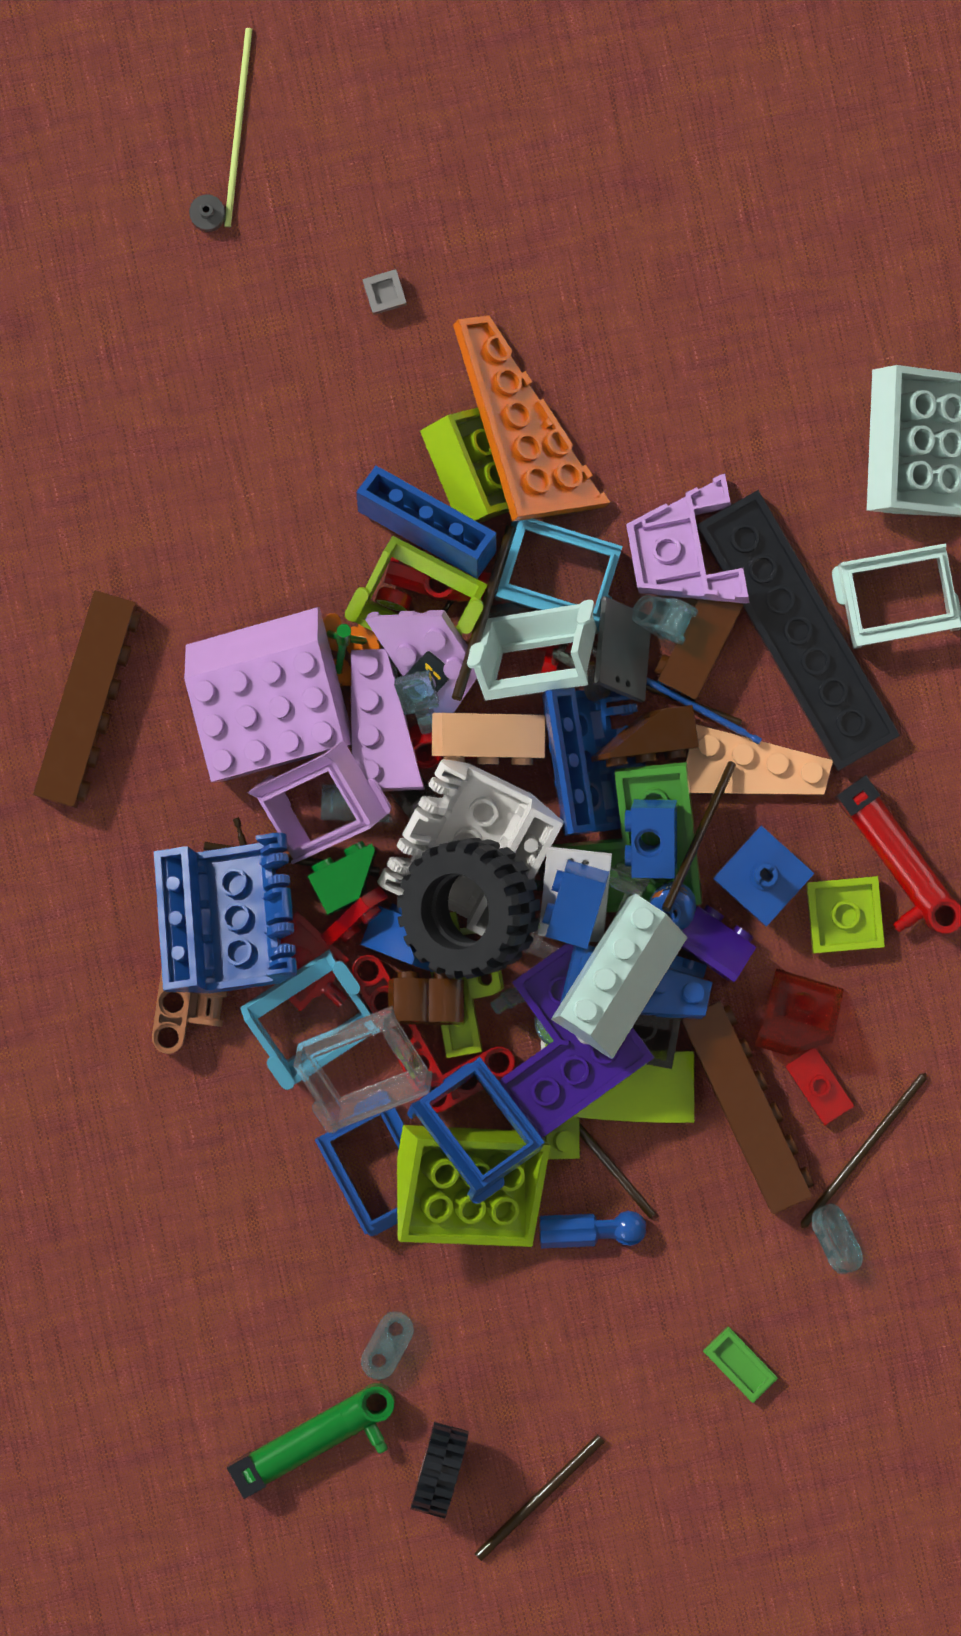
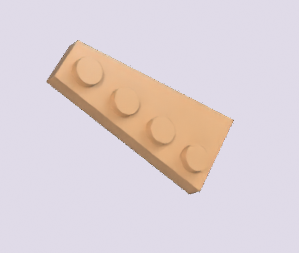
M696 724L699 747L689 749L686 758L690 793L714 794L728 761H732L736 764V767L723 794H825L833 763L831 759L762 741L760 744H757L747 737Z

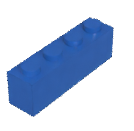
M375 465L356 492L359 513L476 579L479 578L496 553V532Z

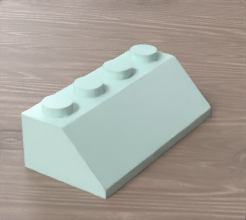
M634 894L626 898L551 1020L613 1059L688 937L666 913L639 895Z

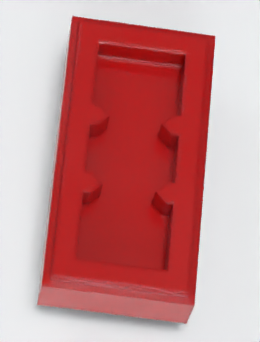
M812 1047L785 1065V1068L824 1126L854 1107L815 1047Z

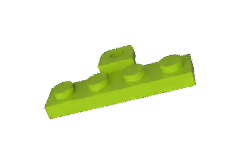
M456 911L450 912V916L452 918L453 923L460 931V925ZM501 970L490 973L492 975V982L489 985L482 982L481 976L470 979L460 978L464 980V1023L460 1025H441L447 1058L483 1051L473 999L494 995L503 990L504 982Z

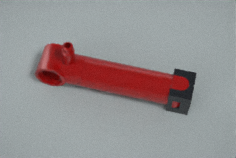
M866 775L861 777L836 795L834 798L848 817H851L914 904L912 909L900 916V919L894 923L895 929L898 932H902L924 918L927 927L933 932L944 934L956 931L961 926V906L952 898L879 797V792ZM941 906L948 907L952 912V921L947 926L939 925L935 919V912Z

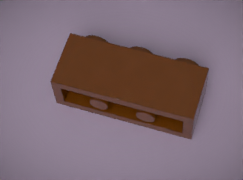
M691 598L686 610L692 613L686 625L679 622L670 639L671 642L676 644L671 655L668 656L663 653L654 673L660 675L657 682L695 701L744 604Z

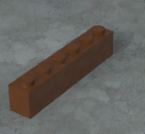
M94 590L33 795L78 808L79 802H86L91 782L86 781L89 768H96L101 748L96 747L100 734H106L111 719V714L106 713L110 699L116 701L121 686V680L116 679L120 665L126 667L130 657L131 646L127 645L130 631L136 633L142 613L137 611L138 605L136 602Z
M717 1001L707 1006L706 1015L702 1019L681 1018L680 1021L772 1214L778 1213L811 1197L812 1195L808 1188L814 1186L806 1167L804 1166L799 1169L793 1157L799 1152L791 1135L784 1136L778 1123L784 1120L776 1103L768 1104L763 1093L764 1090L768 1089V1086L761 1071L756 1070L753 1072L748 1058L753 1057V1054L744 1037L738 1039L733 1026L737 1025L738 1022L729 1005L723 1007L721 1002Z

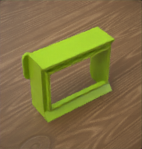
M392 536L366 587L357 588L345 611V618L348 621L355 622L371 631L372 629L365 620L369 613L379 612L380 615H398L371 601L393 557L471 598L456 626V629L462 636L463 633L468 634L473 630L484 608V604L480 599L488 584Z

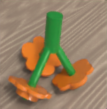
M329 613L325 616L323 622L330 649L338 651L334 664L340 687L351 686V666L344 659L345 650L347 649L351 654V650L381 649V644L373 631L359 624L358 627L353 626L350 628L347 624H341V619L337 614Z

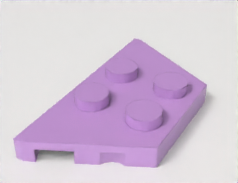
M429 610L425 613L400 611L398 615H380L379 612L369 613L365 619L402 676L427 651L432 652L445 663L443 670L449 680L423 708L431 720L432 713H454L461 701L452 699V694L468 645L445 610ZM474 668L471 670L463 698L477 679ZM421 674L416 678L414 686L420 694L429 695L435 690L436 682L432 676Z

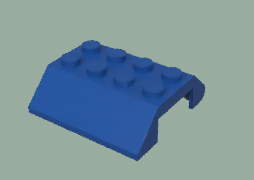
M575 688L545 691L542 694L544 715L548 730L549 749L552 756L560 819L564 821L562 825L564 836L621 829L615 769L646 766V762L636 764L635 757L627 758L628 764L606 767V761L591 762V756L628 727L612 729L610 716L632 715L634 712H638L637 704L608 708L607 703L632 699L607 688L575 691Z
M285 833L256 835V840L259 843L203 852H195L188 846L154 851L162 982L165 992L218 993L279 984L297 975L296 958H292L296 954L295 945L281 944V939L294 932V924L288 923L293 920L291 889L287 888L290 884V876L276 874L275 870L289 863L288 854L283 853L288 850L287 835Z

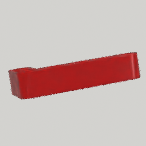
M374 955L360 956L355 960L352 966V975L359 983L363 997L419 1100L426 1095L430 1087L440 1086L445 1078L465 1064L474 1062L479 1056L497 1080H500L514 1069L515 1060L511 1051L503 1046H495L442 1073L417 1025H409L413 1032L409 1042L404 1044L396 1042L392 1036V1030L396 1024H388V1012H381L375 1005L377 995L381 992H388V981L391 980V977L382 961ZM371 960L378 966V975L374 980L365 981L359 976L358 968L363 961ZM495 1052H503L509 1058V1065L502 1072H495L489 1067L488 1060ZM417 1054L425 1056L430 1064L428 1071L422 1075L414 1074L409 1068L410 1059ZM479 1081L471 1089L458 1087L447 1094L446 1100L442 1105H432V1108L436 1113L442 1112L484 1088Z

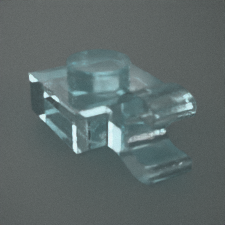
M426 670L395 678L394 686L404 715L415 713L421 733L432 732V713H435L433 708L439 707L440 700L430 671Z

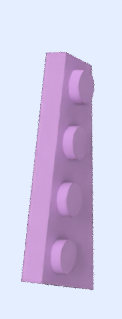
M385 649L351 650L352 755L365 778L367 780H376L382 791L425 790L390 656Z

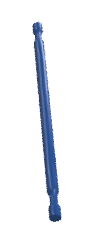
M647 677L646 685L686 706L693 705V710L760 744L761 737L752 735L746 729Z

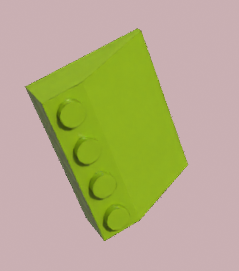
M403 1125L397 1156L398 1240L400 1242L532 1247L551 1145L543 1139L545 1143L541 1151L503 1177L505 1183L500 1190L482 1203L474 1204L467 1195L470 1186L425 1126ZM447 1127L483 1175L526 1145L516 1130Z

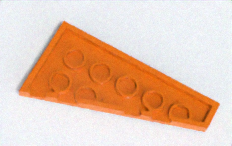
M490 315L458 319L453 324L512 522L605 508L610 503L604 492L600 494L590 479L593 475L587 465L582 466L572 451V442L545 400H539L531 388L532 380L526 371H520L511 357L512 349Z

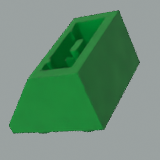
M360 841L343 850L346 857L336 862L329 857L312 866L314 873L309 875L308 878L327 915L340 911L363 896L377 853L372 843L365 846L364 842Z

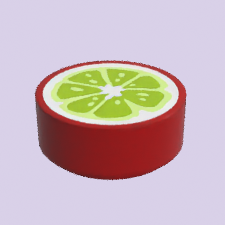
M381 587L378 589L375 602L383 607L400 612L409 611L412 598L400 590Z

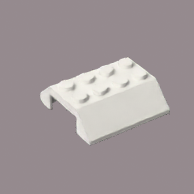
M442 759L434 773L436 777H432L428 785L433 791L443 794V797H421L418 803L420 807L415 809L402 833L404 838H400L396 845L403 853L412 855L411 858L390 857L387 862L389 868H384L377 882L382 888L396 895H402L404 889L400 888L403 876L412 874L409 872V866L415 859L421 858L422 853L429 848L467 838H480L482 841L490 839L499 842L500 848H510L516 853L514 860L516 862L524 861L529 868V871L526 872L528 879H534L546 857L547 846H552L564 821L533 794L469 763ZM460 875L453 883L449 893V910L456 911L457 914L467 918V929L483 936L489 920L487 899L481 888L473 880Z

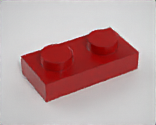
M380 886L363 895L321 935V938L329 947L341 939L346 944L362 931L358 926L360 923L363 922L366 925L382 912L378 906L388 898V895Z

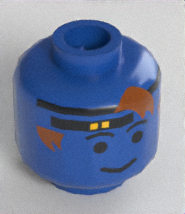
M673 882L664 883L655 890L651 896L650 903L666 913L682 931L689 926L694 918L697 905L695 895L690 888L682 884L670 912H666L662 909V906Z

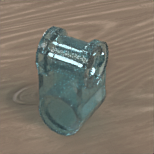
M645 595L635 604L632 620L660 639L683 644L686 639L683 635L692 617L697 616L699 611L690 604L675 598L667 599Z

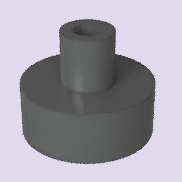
M205 194L197 197L192 202L189 214L193 225L203 232H213L222 226L225 221V209L217 197Z

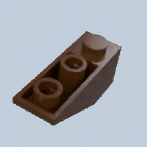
M693 705L663 708L643 713L591 756V762L606 761V767L628 764L627 758L635 757L636 764L656 761V754H664L665 760L686 757L685 750L699 747Z

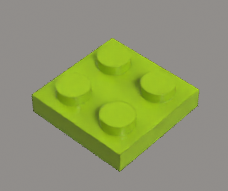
M878 876L806 883L813 953L885 947Z

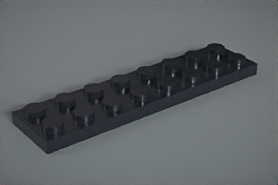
M759 490L697 524L701 536L722 572L743 568L749 603H742L744 604L743 609L826 753L832 760L836 770H841L900 736Z

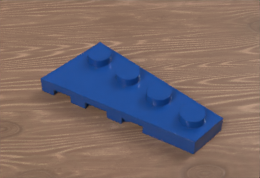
M588 945V948L585 949L573 946L561 1002L596 947ZM668 969L640 1015L702 1019L706 1015L712 982Z

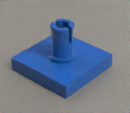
M761 825L715 875L713 880L767 927L815 873Z

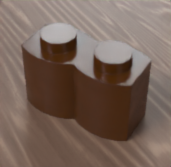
M406 971L398 972V978L388 981V1024L460 1025L464 1023V980L448 978L445 972L441 974L433 973V979L419 978V972Z

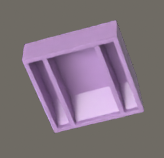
M320 607L186 645L184 679L211 782H223L325 754L343 740L347 747L352 746V730Z

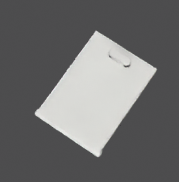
M547 846L538 935L546 936L548 925L542 923L547 903L555 904L558 892L551 890L557 869L565 870L567 860L569 859L609 871L590 938L591 942H599L605 932L612 853Z

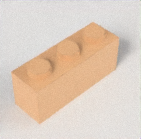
M432 713V756H443V759L465 762V757H477V764H499V757H512L511 765H533V758H545V715Z

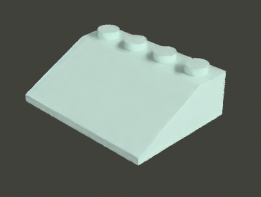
M901 365L872 370L867 511L961 517V373Z

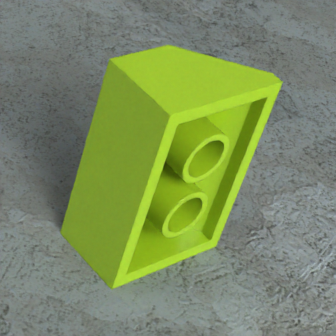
M478 408L447 415L420 430L439 480L453 509L478 523L509 512Z

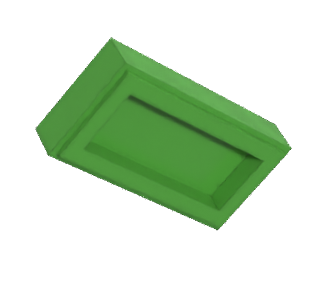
M729 1326L703 1349V1352L752 1403L778 1379Z

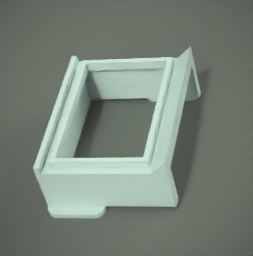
M946 543L842 562L832 570L836 600L839 604L845 605L853 649L870 644L961 629V608L958 595L954 592ZM937 558L947 614L862 629L852 574Z
M585 600L577 605L488 618L481 642L471 646L467 660L468 667L475 670L485 701L545 692L552 689H566L588 685L587 669L595 634H598L593 618L594 601ZM573 642L571 656L575 668L496 680L503 653Z

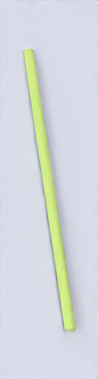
M245 28L224 227L229 228L232 222L252 38L251 28Z

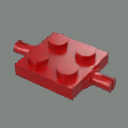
M298 911L293 915V920L288 922L294 924V932L281 939V944L295 945L296 954L292 958H296L297 970L329 949L337 961H342L346 964L350 960L334 944L329 947L321 938L322 933ZM330 971L288 1000L302 1012L314 998L322 994L327 996L337 1008L343 1003L333 993L344 1002L348 999V996L333 984L336 976L333 971Z

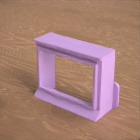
M344 740L336 744L325 754L277 777L272 775L266 777L247 792L259 800L277 833H285L287 835V847L293 858L292 864L370 829L391 811V805L379 784L374 779L367 780ZM328 771L356 820L310 841L290 807L291 803L285 791Z

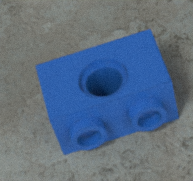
M634 799L631 810H625V832H631V845L625 846V867H631V878L675 879L677 872V800ZM645 832H653L660 838V843L655 846H649L643 842L641 835Z

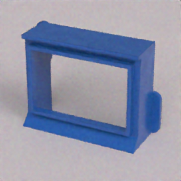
M480 1056L474 1062L465 1064L445 1078L440 1086L420 1100L411 1103L407 1113L411 1120L416 1116L419 1118L470 1186L467 1195L474 1204L482 1203L500 1190L505 1183L503 1177L540 1152L545 1143ZM474 1076L526 1143L525 1146L484 1175L432 1108L433 1104Z
M382 1094L361 1105L356 1110V1117L315 1139L364 1234L369 1236H375L398 1224L397 1207L372 1220L330 1141L381 1115L399 1149L404 1123L388 1094Z

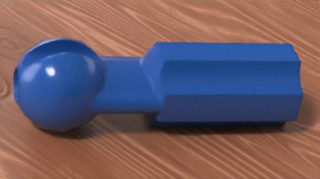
M634 1211L621 1212L615 1219L597 1220L594 1214L539 1216L541 1249L595 1246L598 1239H616L622 1245L633 1246L642 1241L646 1235V1222L640 1214Z

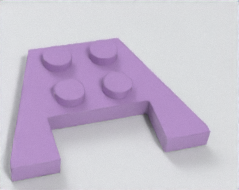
M725 474L713 478L712 483L701 489L696 487L686 492V496L670 505L665 503L626 524L639 593L749 603L743 568L706 575L695 516L724 510L731 506Z

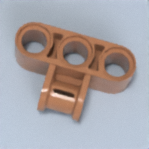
M161 968L152 1042L158 1051L169 1054L178 1051L183 1046L188 1022L223 1026L220 1015L222 1000L224 997H227V991L218 993L177 992L183 997V1007L178 1012H170L164 1006V998L169 992L163 990ZM211 998L210 1014L207 1015L208 1000ZM165 1027L174 1028L178 1033V1043L173 1047H165L159 1041V1033Z

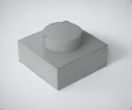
M396 269L362 279L373 315L407 305Z

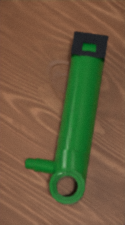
M383 1383L369 1384L358 1393L253 1452L250 1451L230 1462L227 1470L243 1499L260 1491L272 1481L363 1430L379 1454L387 1451L388 1447L385 1443V1438L376 1423L386 1420L391 1415L395 1403L393 1391ZM379 1393L386 1398L387 1405L383 1410L373 1411L368 1407L367 1398L371 1394Z

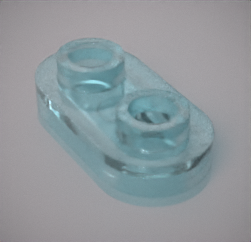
M834 1204L817 1208L812 1214V1228L829 1264L839 1274H848L858 1270L863 1261L862 1251L843 1211Z
M391 1311L385 1314L369 1340L361 1357V1366L365 1374L370 1378L381 1380L389 1377L394 1372L413 1336L414 1326L411 1318L404 1312ZM394 1322L400 1323L403 1327V1331L399 1335H393L389 1331V1326ZM376 1354H382L386 1358V1363L381 1367L373 1364L372 1358Z

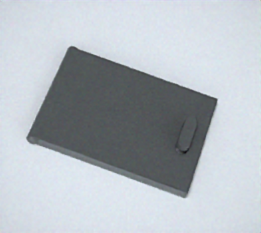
M603 596L601 599L594 683L639 703L644 702L652 617L606 596Z

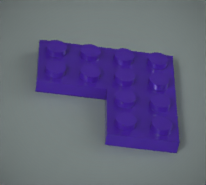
M568 943L512 982L551 1036L553 1042L498 1080L541 1138L548 1135L655 1058L633 1027L614 1058L611 1059L591 1045L582 1044L576 1035L551 1020L561 1003L574 946Z

